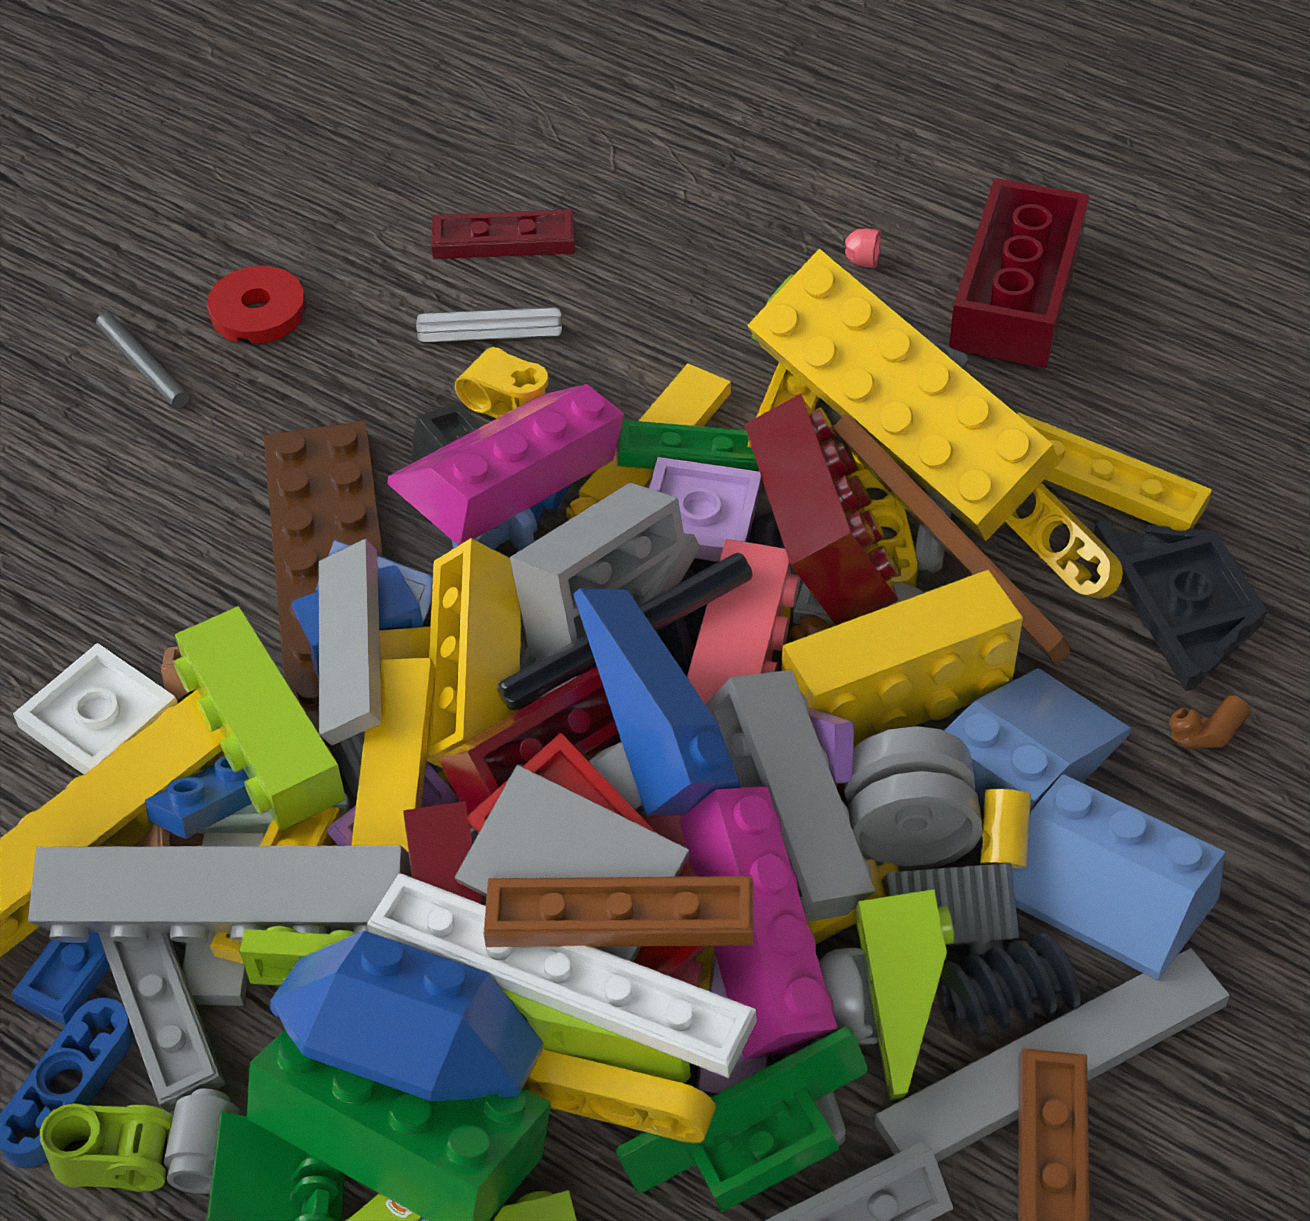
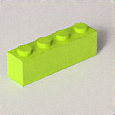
M239 606L175 634L181 658L174 660L173 663L180 681L187 692L197 689L201 698L197 699L196 702L201 716L211 732L220 728L225 738L220 740L225 757L234 772L244 769L249 779L244 781L245 788L259 814L269 811L278 828L282 831L346 800L337 762Z

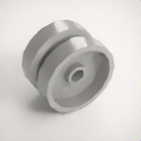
M914 726L884 731L866 738L853 748L852 781L844 782L843 784L850 825L860 852L866 860L874 859L876 865L890 861L898 866L899 871L903 872L928 870L954 862L974 849L982 836V819L978 795L974 791L975 780L971 753L959 737L941 729Z

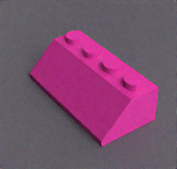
M588 384L546 393L389 475L387 484L457 545H461L470 538L475 539L521 513L523 510L532 507L613 461L624 413Z

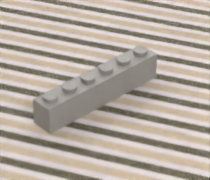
M402 846L36 847L28 922L50 931L51 940L69 943L87 942L89 933H110V940L126 943L147 942L149 933H170V940L184 943L208 942L209 933H231V940L242 942L244 929L267 930L274 926L289 927L301 933L330 934L338 930L355 933L364 930L369 932L367 923L397 875L401 873L412 878L409 852Z

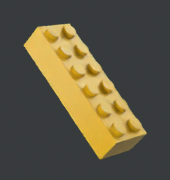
M821 249L814 253L747 325L763 349L840 416L843 417L845 414L848 417L851 416L909 476L985 542L1059 464L1054 446L1049 440Z

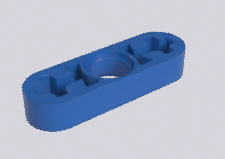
M98 998L82 1005L0 1114V1150L11 1165L18 1168H33L48 1161L40 1141V1134L35 1139L24 1137L19 1143L15 1134L20 1129L29 1132L35 1125L40 1132L44 1119L53 1110L63 1105L76 1103L89 1106L130 1049L134 1040V1032L126 1010L121 1003L110 998ZM112 1022L115 1031L111 1035L101 1032L95 1039L93 1038L91 1030L94 1027L105 1029ZM89 1051H91L94 1058L92 1062L86 1057ZM75 1069L83 1073L78 1087L69 1093L54 1094L48 1090L51 1079L63 1070ZM37 1102H41L45 1107L41 1113L37 1107Z

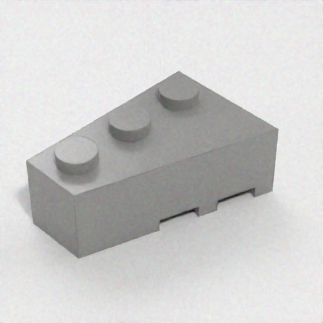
M628 483L510 557L531 656L542 659L586 635L573 595L580 588L627 589L632 597L635 594L643 597L686 548L678 497Z

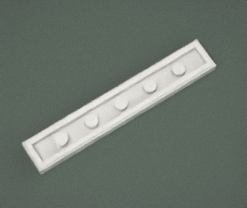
M401 873L397 875L367 923L368 930L371 933L488 972L502 989L728 1078L757 1022L756 1009L594 947H486L483 935L486 906Z

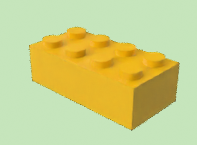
M985 570L785 644L782 647V671L792 670L799 690L806 698L808 707L853 722L854 748L866 738L890 729L913 727L931 719H944L955 712V710L968 706L975 700L1012 682L1023 617L991 572Z

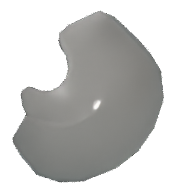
M841 948L826 953L819 961L826 989L833 1000L834 1017L838 1027L827 1035L845 1026H849L855 1034L859 1045L878 1043L863 957L859 956L864 954L861 948Z

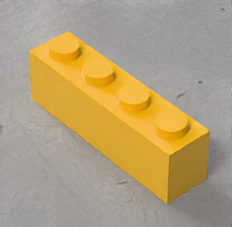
M472 538L436 559L433 566L429 658L432 659L435 666V678L426 761L441 768L443 767L438 760L439 757L519 711V708L509 710L503 703L497 690L499 682L520 671L521 609L510 558Z

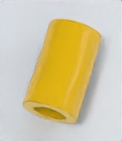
M990 789L985 791L981 865L1007 863L1011 864V869L1027 867L1030 793L1009 789Z

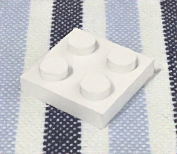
M97 643L15 711L13 715L20 729L84 775L110 756L121 743L131 740L155 722L166 709L176 706L178 703L174 695Z

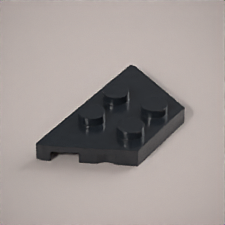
M1103 520L1095 522L1093 534L1119 559L1123 570L1121 585L1185 691L1194 689L1263 625L1267 609L1216 531L1196 529L1177 531L1165 526L1146 525L1145 533L1143 534L1113 531V521Z

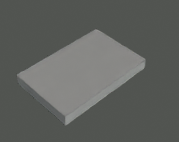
M517 765L459 868L455 879L461 885L487 897L488 878L678 877L690 853L689 849ZM642 946L592 947L634 962Z

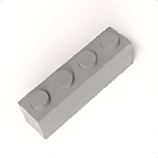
M792 670L730 677L706 703V706L720 726L741 788L768 786L774 810L778 813L781 821V834L789 862L797 876L798 893L807 922L845 916L857 907L858 901L867 899L875 892L871 881L870 867L860 852L851 828L848 809L840 799L829 770L828 756L824 748L820 746L809 717L806 698L800 692Z

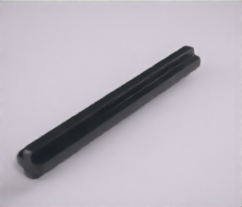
M734 553L639 605V608L657 632L751 580L753 572L743 554ZM587 635L499 682L497 690L509 710H516L596 666Z

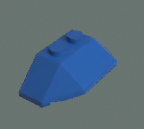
M365 930L300 958L271 999V1011L276 1018H280L286 1032L303 1056L429 1101L476 1099L495 1093L501 1098L518 1097L543 1048V1041L488 972Z

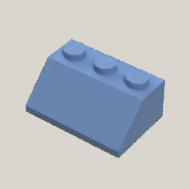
M1062 774L1030 812L1027 867L1012 869L1015 905L1026 913L1159 981L1218 901L1225 851Z

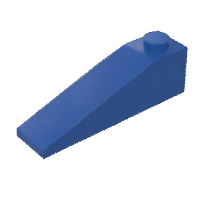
M588 588L577 590L573 595L646 816L686 814L715 789L741 788L718 722L627 589Z

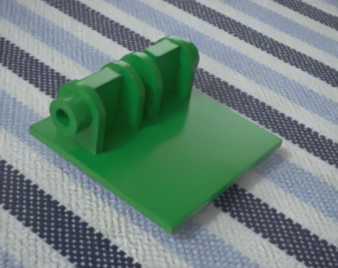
M222 1111L219 1117L207 1221H341L345 1174L247 1119V1116Z

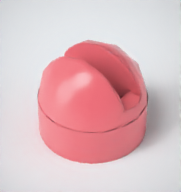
M863 228L852 232L845 240L847 247L845 255L852 264L860 267L875 269L880 255L881 231Z

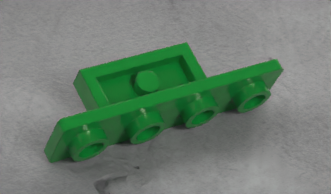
M845 1026L830 1035L814 1040L809 1046L771 1066L757 1070L751 1077L710 1097L716 1104V1110L705 1139L701 1142H683L642 1131L634 1139L620 1145L616 1149V1153L636 1193H643L686 1169L697 1165L721 1212H724L840 1150L832 1130L814 1101L866 1074L868 1068L857 1038L851 1028Z

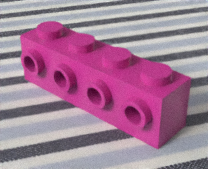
M768 786L713 790L679 818L686 848L689 849L692 870L698 877L753 876L754 945L713 946L727 999L756 1009L757 1022L742 1050L744 1060L796 1053L809 1046L814 1040L826 1036L838 1027L834 1017L833 1000L826 989L816 955L815 938L808 927L798 893L797 876L791 868L782 838L781 821L778 813L774 810Z

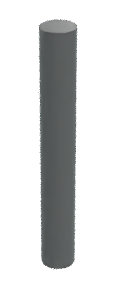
M105 312L97 318V327L174 408L180 409L188 403L189 394L112 313Z

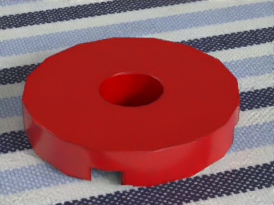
M250 266L233 271L220 279L209 292L207 308L215 331L227 340L238 342V338L250 339L251 344H264L281 339L298 327L302 321L301 314L304 310L306 311V298L299 279L288 271L272 266ZM255 303H266V305L259 308L248 307Z

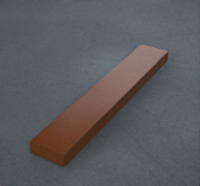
M845 414L832 426L839 439L846 444L851 453L969 576L985 570L991 572L1022 615L1021 630L1055 666L1071 654L1066 639L851 416L848 417Z

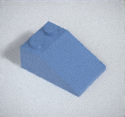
M1037 668L975 700L944 731L959 737L970 750L975 780L974 791L978 795L980 810L984 812L986 790L1009 789L1031 794V812L1062 774L1084 783L1130 735L1131 727Z

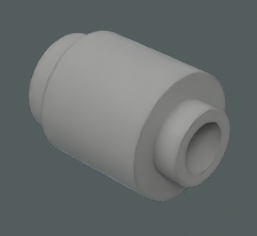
M198 1089L193 1091L191 1095L182 1097L176 1102L164 1158V1166L169 1170L167 1181L174 1188L196 1194L210 1193L220 1113L223 1111L241 1115L240 1109L230 1102L229 1096L214 1089Z

